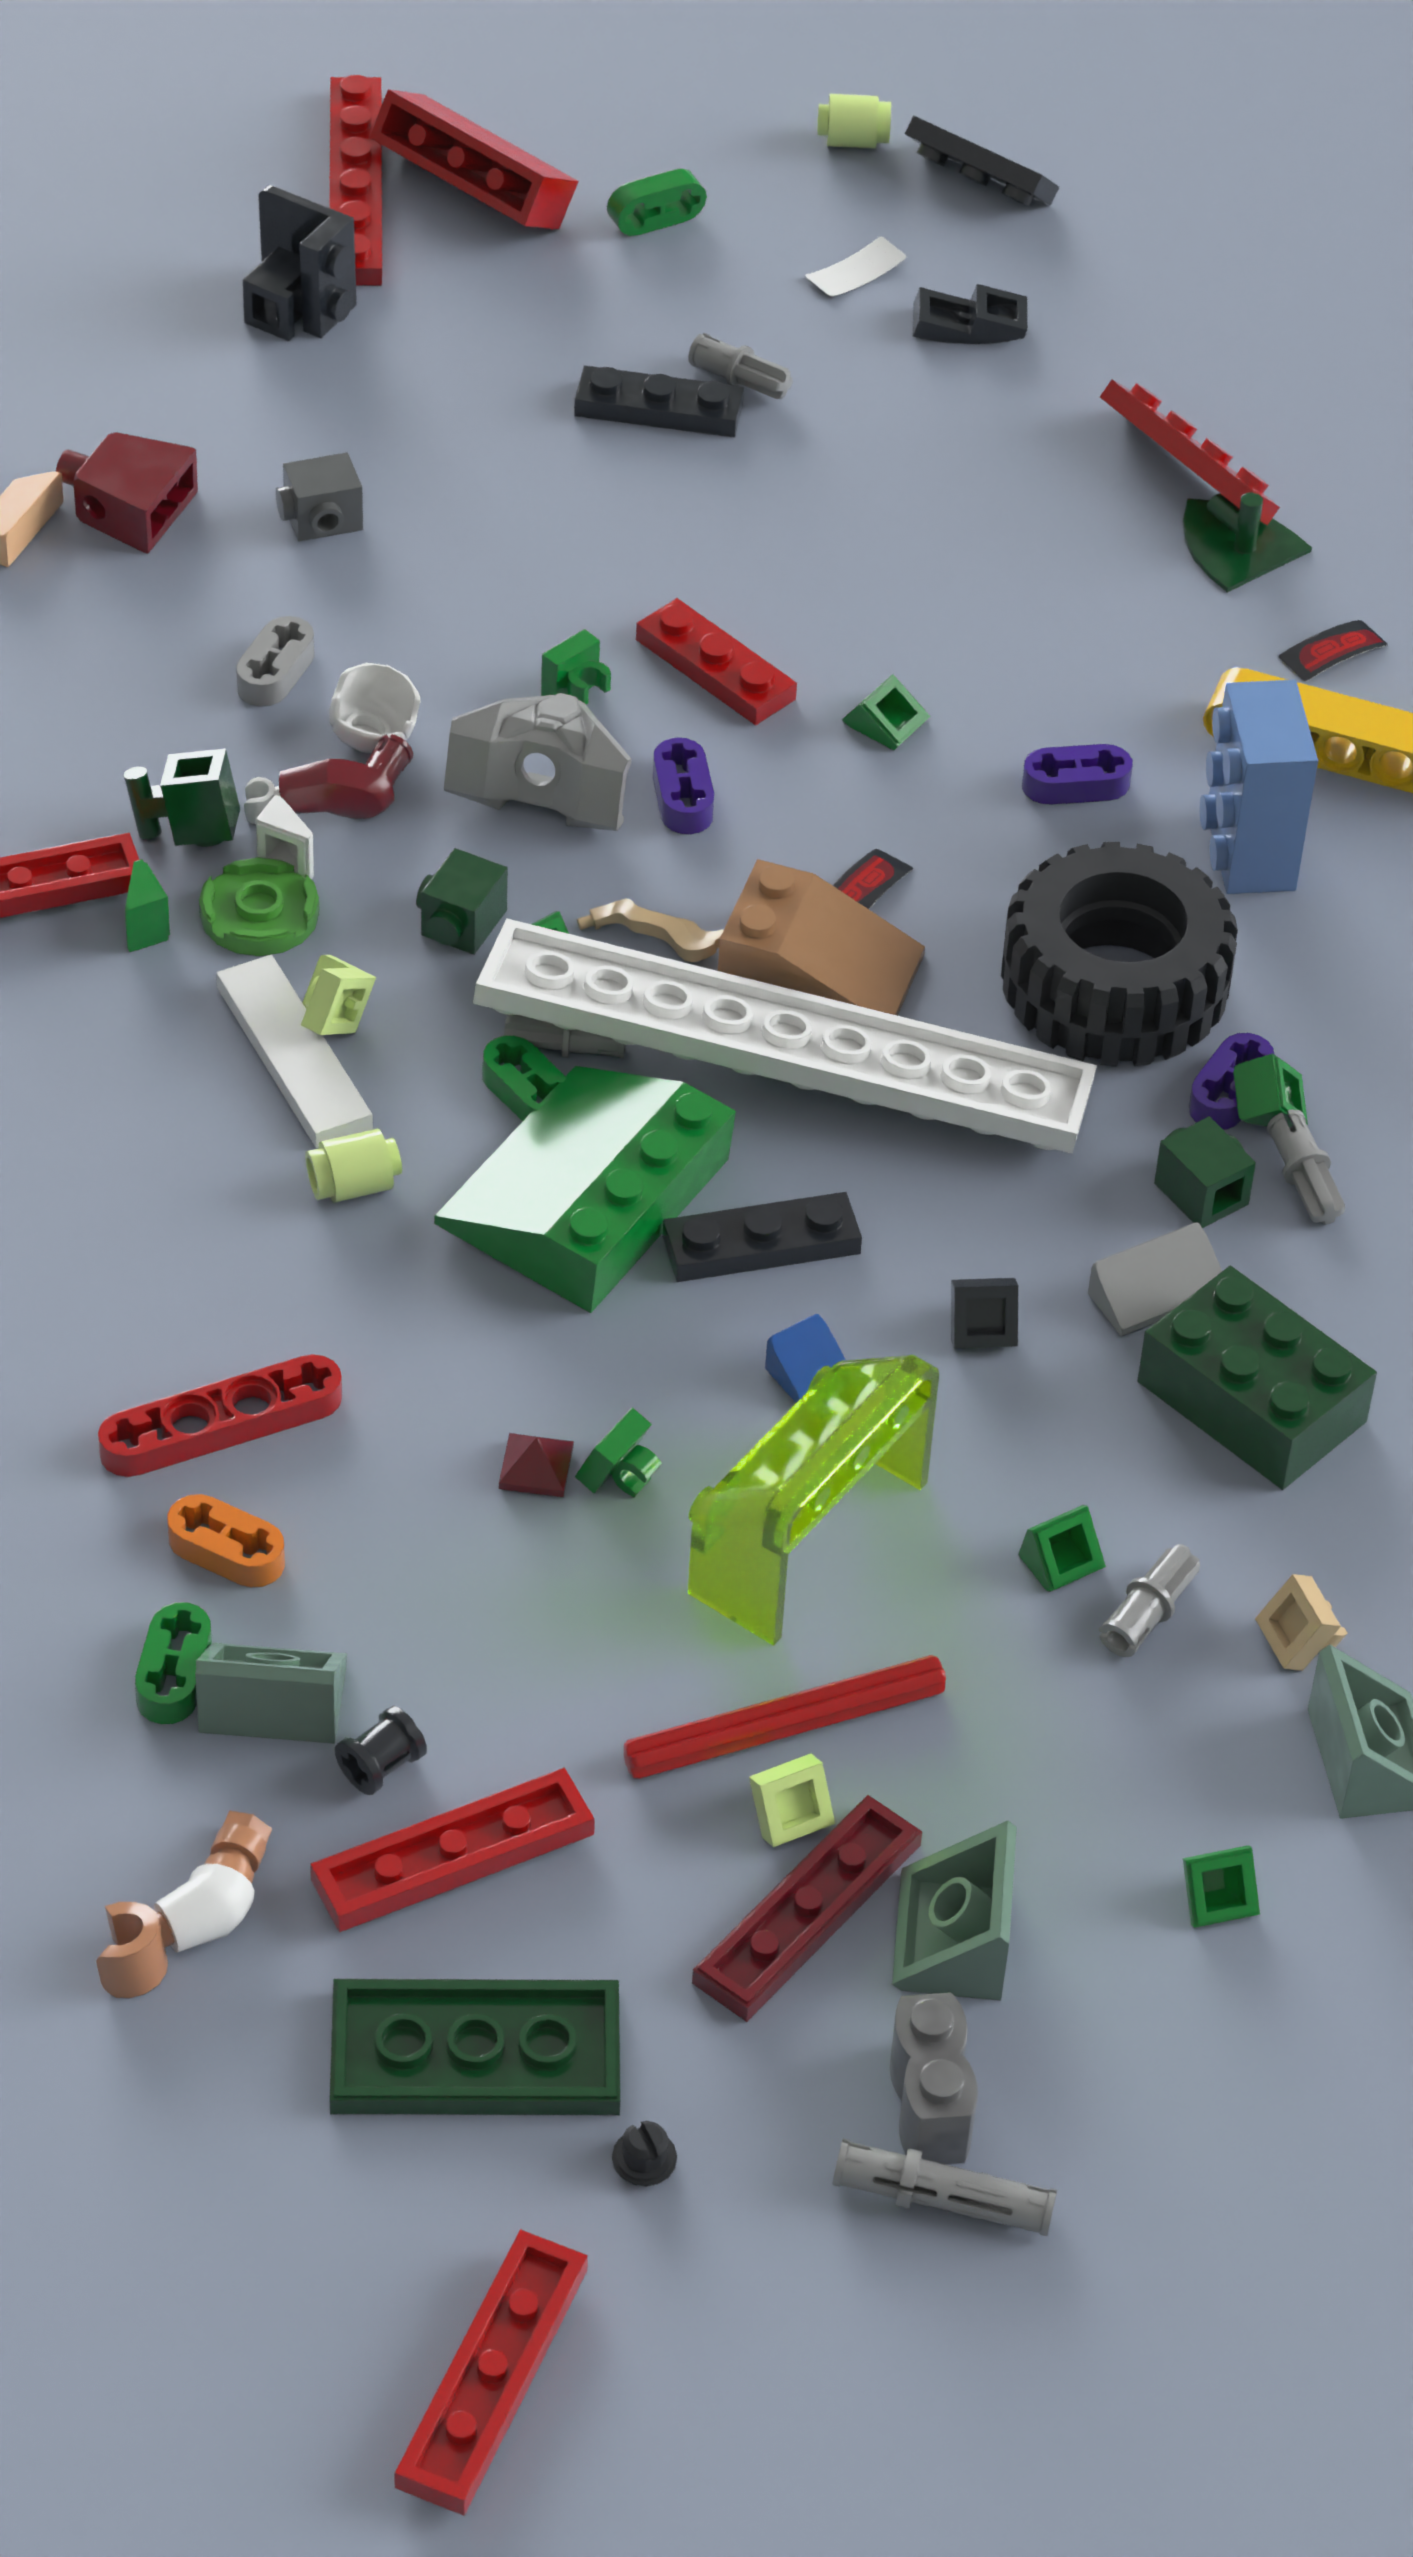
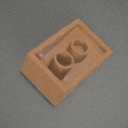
M757 859L719 938L718 971L898 1016L924 957L925 946L816 874Z

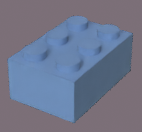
M1294 679L1226 683L1223 705L1213 710L1212 728L1214 740L1217 743L1216 751H1209L1206 756V777L1210 791L1209 794L1201 795L1199 806L1201 827L1203 830H1211L1212 834L1210 839L1211 867L1213 871L1221 870L1226 894L1296 891L1318 765V758L1297 681Z

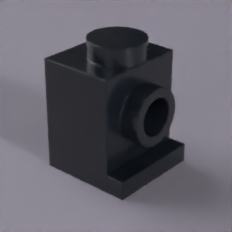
M277 247L243 279L244 323L286 341H290L295 336L294 324L303 316L300 255Z

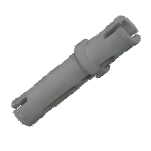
M842 2139L832 2182L834 2186L839 2187L842 2185L896 2198L895 2206L910 2209L911 2202L967 2215L976 2219L1038 2232L1042 2236H1047L1057 2189L1041 2188L992 2176L987 2173L921 2159L923 2151L908 2148L907 2155L853 2143L849 2139Z

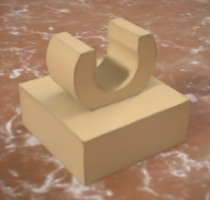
M1292 1574L1255 1618L1284 1669L1303 1671L1319 1651L1328 1645L1336 1648L1348 1634L1346 1629L1339 1624L1331 1610L1333 1607L1329 1601L1325 1600L1312 1576Z

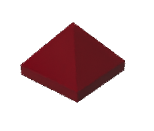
M509 1433L499 1479V1489L564 1498L574 1441Z

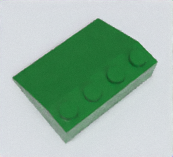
M574 1066L566 1075L565 1081L562 1084L558 1083L543 1099V1101L547 1100L538 1111H532L434 1216V1224L587 1312L592 1313L662 1235L663 1219L678 1217L729 1160L736 1111L685 1082Z

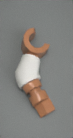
M229 1810L223 1826L218 1830L210 1850V1856L206 1859L204 1865L198 1866L192 1872L188 1882L154 1904L155 1911L148 1905L137 1902H117L105 1906L111 1936L116 1945H108L96 1960L101 1985L116 1998H133L146 1994L158 1986L166 1975L168 1966L166 1947L171 1946L178 1953L227 1936L244 1919L252 1905L255 1893L252 1886L254 1873L258 1870L265 1854L266 1843L272 1828L254 1814Z

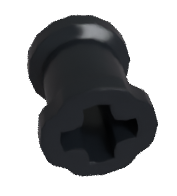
M396 1706L387 1708L378 1715L379 1722L355 1740L344 1738L335 1746V1757L343 1774L354 1787L366 1795H373L383 1786V1778L406 1761L413 1763L427 1754V1745L422 1732L418 1729L413 1719Z

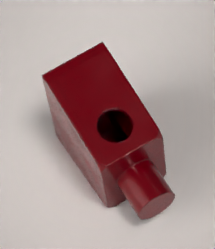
M114 432L108 434L90 456L66 449L61 454L56 467V471L62 474V483L74 486L75 514L80 522L149 554L198 493L195 448Z

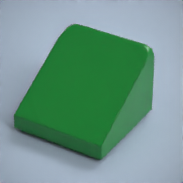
M892 674L849 712L842 721L850 728L894 751L931 716L895 675Z
M143 859L134 861L126 899L125 924L127 949L129 952L168 941V936L170 935L168 896L147 862H144Z
M1273 1053L1240 1063L1234 1067L1233 1073L1238 1114L1242 1121L1267 1127L1273 1117L1283 1113L1286 1123L1290 1128L1293 1124L1288 1116V1110L1293 1109L1303 1112L1306 1124L1308 1125L1301 1073Z

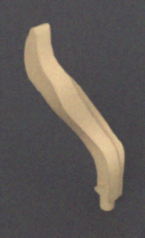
M627 898L589 909L590 915L577 919L580 930L592 926L598 930L601 926L619 923L635 933L662 939L675 950L678 956L688 962H698L714 955L719 948V938L724 930L705 931L693 921L641 908L631 899Z

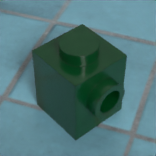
M454 848L434 876L431 874L427 875L419 887L416 906L421 909V935L443 945H449L475 955L507 911L508 867Z
M1209 1116L1187 1128L1182 1127L1172 1131L1165 1139L1160 1141L1154 1184L1193 1223L1198 1222L1202 1228H1205L1249 1205L1256 1162L1245 1152L1237 1138L1228 1135Z

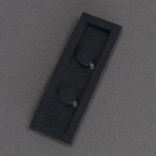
M914 115L905 131L906 136L920 144L916 152L920 156L943 167L947 159H951L962 165L959 171L961 175L983 186H987L990 178L1005 185L1002 191L1004 195L1026 206H1030L1033 198L1051 206L1058 192L1059 186L1042 174Z
M584 365L575 396L574 416L735 438L743 407L744 386L729 385L718 381L706 382L676 378L665 374L653 375L623 371L612 367Z
M847 1192L663 1219L662 1237L676 1282L861 1254L862 1235Z

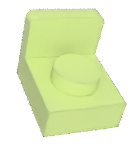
M321 955L302 1002L306 1012L301 1026L319 1035L356 1033L376 977L332 955Z

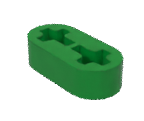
M681 168L634 180L619 186L608 199L606 208L608 215L623 234L637 236L693 219L705 206L707 194L696 177L689 170Z
M504 1035L494 1038L486 1045L483 1051V1082L522 1121L532 1111H538L547 1101L537 1103V1095L543 1100L558 1083L562 1084L567 1078L531 1042L522 1037ZM521 1065L520 1071L515 1066Z
M175 1602L158 1610L150 1622L135 1675L137 1707L141 1715L151 1722L174 1724L183 1721L193 1713L197 1706L196 1660L212 1644L211 1620L207 1613L199 1606L188 1602ZM179 1631L191 1632L184 1637L181 1651L172 1650L171 1639H176ZM167 1675L176 1676V1687L171 1688L168 1696L156 1694L164 1688Z

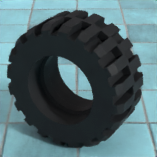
M1103 842L1101 848L1090 849L1088 844L1071 848L1067 852L1066 857L1062 858L1059 854L1052 856L1039 865V870L1034 869L1027 874L1019 883L1018 891L1011 897L1007 913L1001 967L1002 990L1007 1003L1015 1009L1014 1015L1028 1031L1036 1029V1037L1052 1049L1059 1045L1066 1049L1067 1056L1084 1061L1085 1057L1100 1059V1065L1117 1067L1119 1061H1132L1134 1066L1151 1064L1154 1061V1057L1162 1055L1167 1060L1186 1051V1044L1193 1047L1210 1034L1211 1028L1219 1023L1224 1014L1226 1001L1229 997L1238 929L1236 918L1230 911V903L1218 887L1212 888L1213 881L1198 867L1193 870L1187 868L1184 858L1170 852L1166 856L1154 853V847L1137 843L1136 848L1120 847V842ZM1100 945H1117L1139 950L1154 959L1141 962H1118L1100 958L1084 949Z

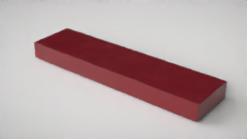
M867 1795L693 1969L692 1984L748 2022L921 1846L922 1831L870 1795Z

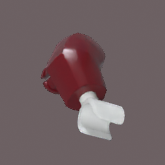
M385 734L379 739L372 754L364 764L345 759H325L280 771L279 786L276 787L267 778H253L245 787V817L248 822L256 824L257 817L272 798L277 795L283 798L296 814L328 812L354 819L372 818L384 812L394 802L393 785L401 772L404 771L413 759V750L403 738L393 734L388 737Z

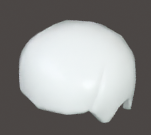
M363 663L348 668L340 675L329 708L330 725L333 727L336 736L344 744L360 752L372 753L379 739L385 734L388 737L391 734L397 735L407 741L416 724L421 702L420 694L408 676L389 665Z

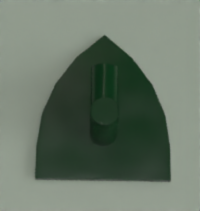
M1248 492L1241 496L1240 508L1220 493L1214 495L1210 500L1187 498L1182 521L1185 543L1197 565L1227 593L1312 551V547L1275 519L1272 518L1268 525L1260 521L1263 498L1257 493Z

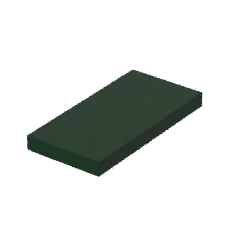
M333 1979L330 2114L620 2115L619 1980Z

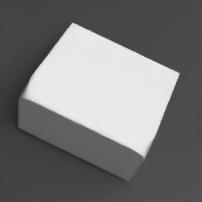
M276 795L256 819L257 857L285 861L294 865L295 873L300 874L304 879L306 873L312 879L314 877L313 833L287 802Z

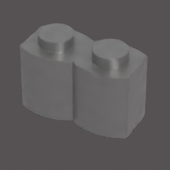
M952 1993L901 1996L895 2013L890 2056L891 2081L895 2092L902 2101L899 2136L903 2150L906 2155L908 2148L923 2151L921 2159L941 2164L966 2162L971 2147L978 2096L975 2074L971 2065L964 2057L967 2041L966 2017L961 2004Z

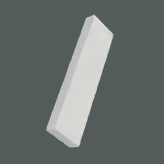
M271 954L216 972L217 989L315 1148H319L320 1141L372 1130L373 1114L324 1036L301 1026L306 1008L273 955Z

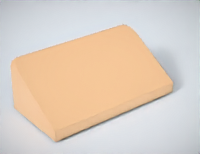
M47 472L14 479L0 495V565L9 567L64 502L62 474L60 472Z

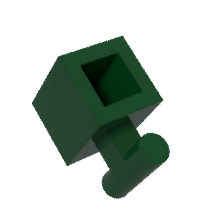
M226 749L168 754L160 785H150L147 769L144 767H132L124 772V779L138 835L141 839L147 840L158 837L162 833L159 818L168 817L175 846L195 844L200 847H211L223 841L233 840L240 813V805Z

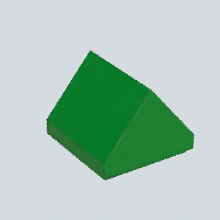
M1081 1505L1027 1529L1018 1553L1040 1584L1049 1592L1106 1567L1087 1505Z

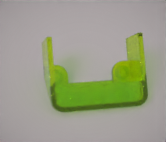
M916 1355L841 1360L832 1367H822L812 1379L807 1393L714 1488L707 1486L695 1498L689 1511V1520L693 1524L691 1529L688 1594L774 1646L782 1638L788 1554L874 1464L918 1490H921L928 1483L939 1383L938 1368Z

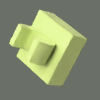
M810 1753L749 1776L761 1835L772 1847L835 1824L823 1762Z

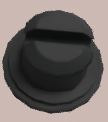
M643 2121L639 2128L631 2125L625 2130L623 2136L614 2145L612 2162L615 2171L622 2179L633 2185L646 2187L657 2185L669 2178L676 2167L677 2153L675 2145L660 2125L651 2121Z

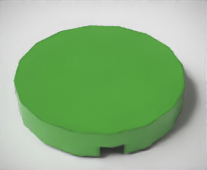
M261 857L237 860L224 866L223 874L217 876L213 881L211 875L203 884L199 898V915L204 932L217 945L237 954L266 956L284 953L302 944L316 928L319 916V896L314 881L306 873L305 879L300 874L295 873L294 865L285 861Z

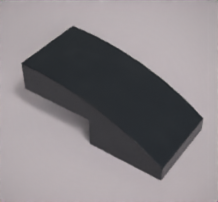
M977 284L969 300L919 287L913 302V337L957 344H991L1023 339L1027 332V296Z

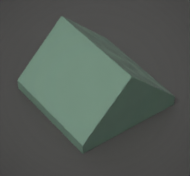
M212 1643L196 1660L195 1675L199 1733L335 1744L346 1673L347 1653Z
M1328 1645L1319 1651L1307 1710L1340 1819L1413 1811V1699L1411 1693L1334 1646Z
M1007 1820L901 1868L892 1985L901 1991L929 1994L952 1993L954 1996L1001 2001L1010 1940L1017 1827Z

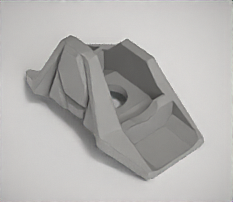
M559 693L557 695L503 699L452 718L444 791L498 810L509 800L520 801L554 809L566 816V826L618 831L624 822V816L622 815L627 773L632 759L600 723L584 702L579 701L575 696ZM532 753H540L547 756L555 767L554 778L532 772L526 773L524 768L525 757Z

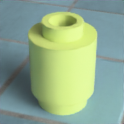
M829 94V103L818 105L817 135L827 136V146L876 148L877 143L889 144L891 102L879 101L878 96Z
M379 1128L320 1141L318 1149L309 1150L305 1153L309 1182L317 1200L330 1197L336 1203L391 1190L394 1186L393 1176L402 1174L401 1157L394 1138L384 1139Z

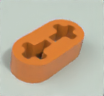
M203 1494L188 1495L180 1498L171 1506L167 1514L169 1545L173 1552L182 1559L239 1585L250 1588L271 1584L282 1575L285 1568L284 1537L280 1530L271 1523L214 1497ZM202 1523L208 1524V1525H209V1529L206 1528V1527H202V1526H200V1525H201ZM186 1527H188V1528H190V1529H195V1531H194V1532L186 1531ZM259 1549L266 1550V1554L257 1551ZM243 1553L253 1556L251 1558L243 1557Z

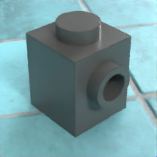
M348 452L283 463V487L276 488V503L281 520H290L298 542L363 530V487Z

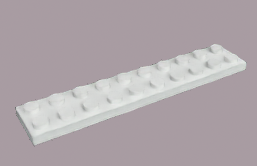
M507 918L476 982L473 1004L493 1008L505 1015H521L553 1023L561 1029L581 1030L612 1038L621 1044H636L672 1053L681 1059H696L728 1067L741 1074H756L788 1082L801 1089H816L848 1097L860 1104H876L911 1113L920 1119H936L971 1128L980 1134H996L1031 1143L1040 1149H1055L1071 1154L1075 1147L1097 1065Z

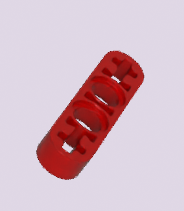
M315 1354L304 1355L117 1412L107 1417L101 1423L98 1431L101 1463L106 1470L115 1475L124 1477L138 1476L323 1419L333 1414L341 1404L342 1376L340 1368L333 1360L325 1356ZM313 1383L315 1388L321 1390L313 1391L309 1385L304 1384ZM280 1391L284 1392V1401L286 1402H281ZM250 1397L260 1398L269 1404L264 1411L258 1414H245L234 1407L238 1401ZM187 1416L200 1417L208 1423L203 1430L196 1433H183L173 1427L177 1420ZM154 1429H161L162 1440H158L157 1430ZM129 1439L131 1444L136 1447L127 1448L122 1440Z

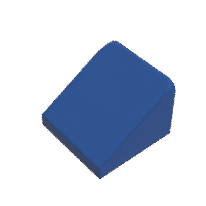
M814 1314L768 1338L765 1369L802 1410L855 1383V1376L827 1323L819 1314Z

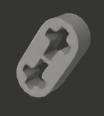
M294 616L278 617L264 626L239 659L236 666L238 695L243 701L260 707L271 706L281 702L288 695L314 658L313 627L302 618Z

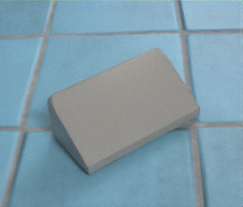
M1197 1222L1093 1263L1088 1295L1118 1334L1123 1336L1159 1321L1221 1273L1222 1269L1205 1231Z

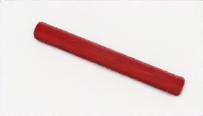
M928 1655L627 1740L624 1743L623 1749L624 1761L630 1775L635 1779L662 1773L941 1694L945 1691V1671L937 1656Z

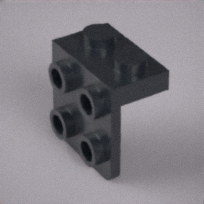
M268 185L258 195L261 262L277 247L300 255L303 331L322 338L338 322H342L357 305L354 218Z

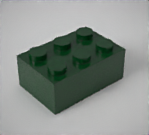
M1230 1265L1145 1331L1137 1382L1281 1490H1284L1367 1422L1377 1371Z

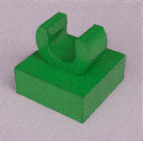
M584 629L542 653L541 696L562 693L575 696L579 701L588 704L590 688L597 686L605 693L610 691L611 671L607 665L599 662L600 640Z
M632 1407L595 1446L575 1475V1478L595 1494L612 1475L616 1485L623 1492L634 1498L651 1480L652 1474L662 1464L660 1459L651 1450L638 1445L652 1424Z

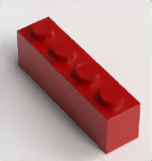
M388 89L369 136L370 139L524 226L559 230L579 182L424 94Z

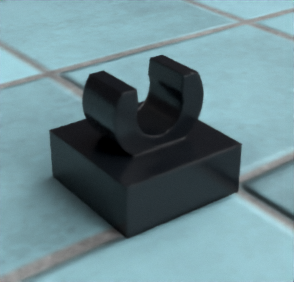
M1015 1278L951 1280V1342L954 1349L1018 1346L1019 1285Z

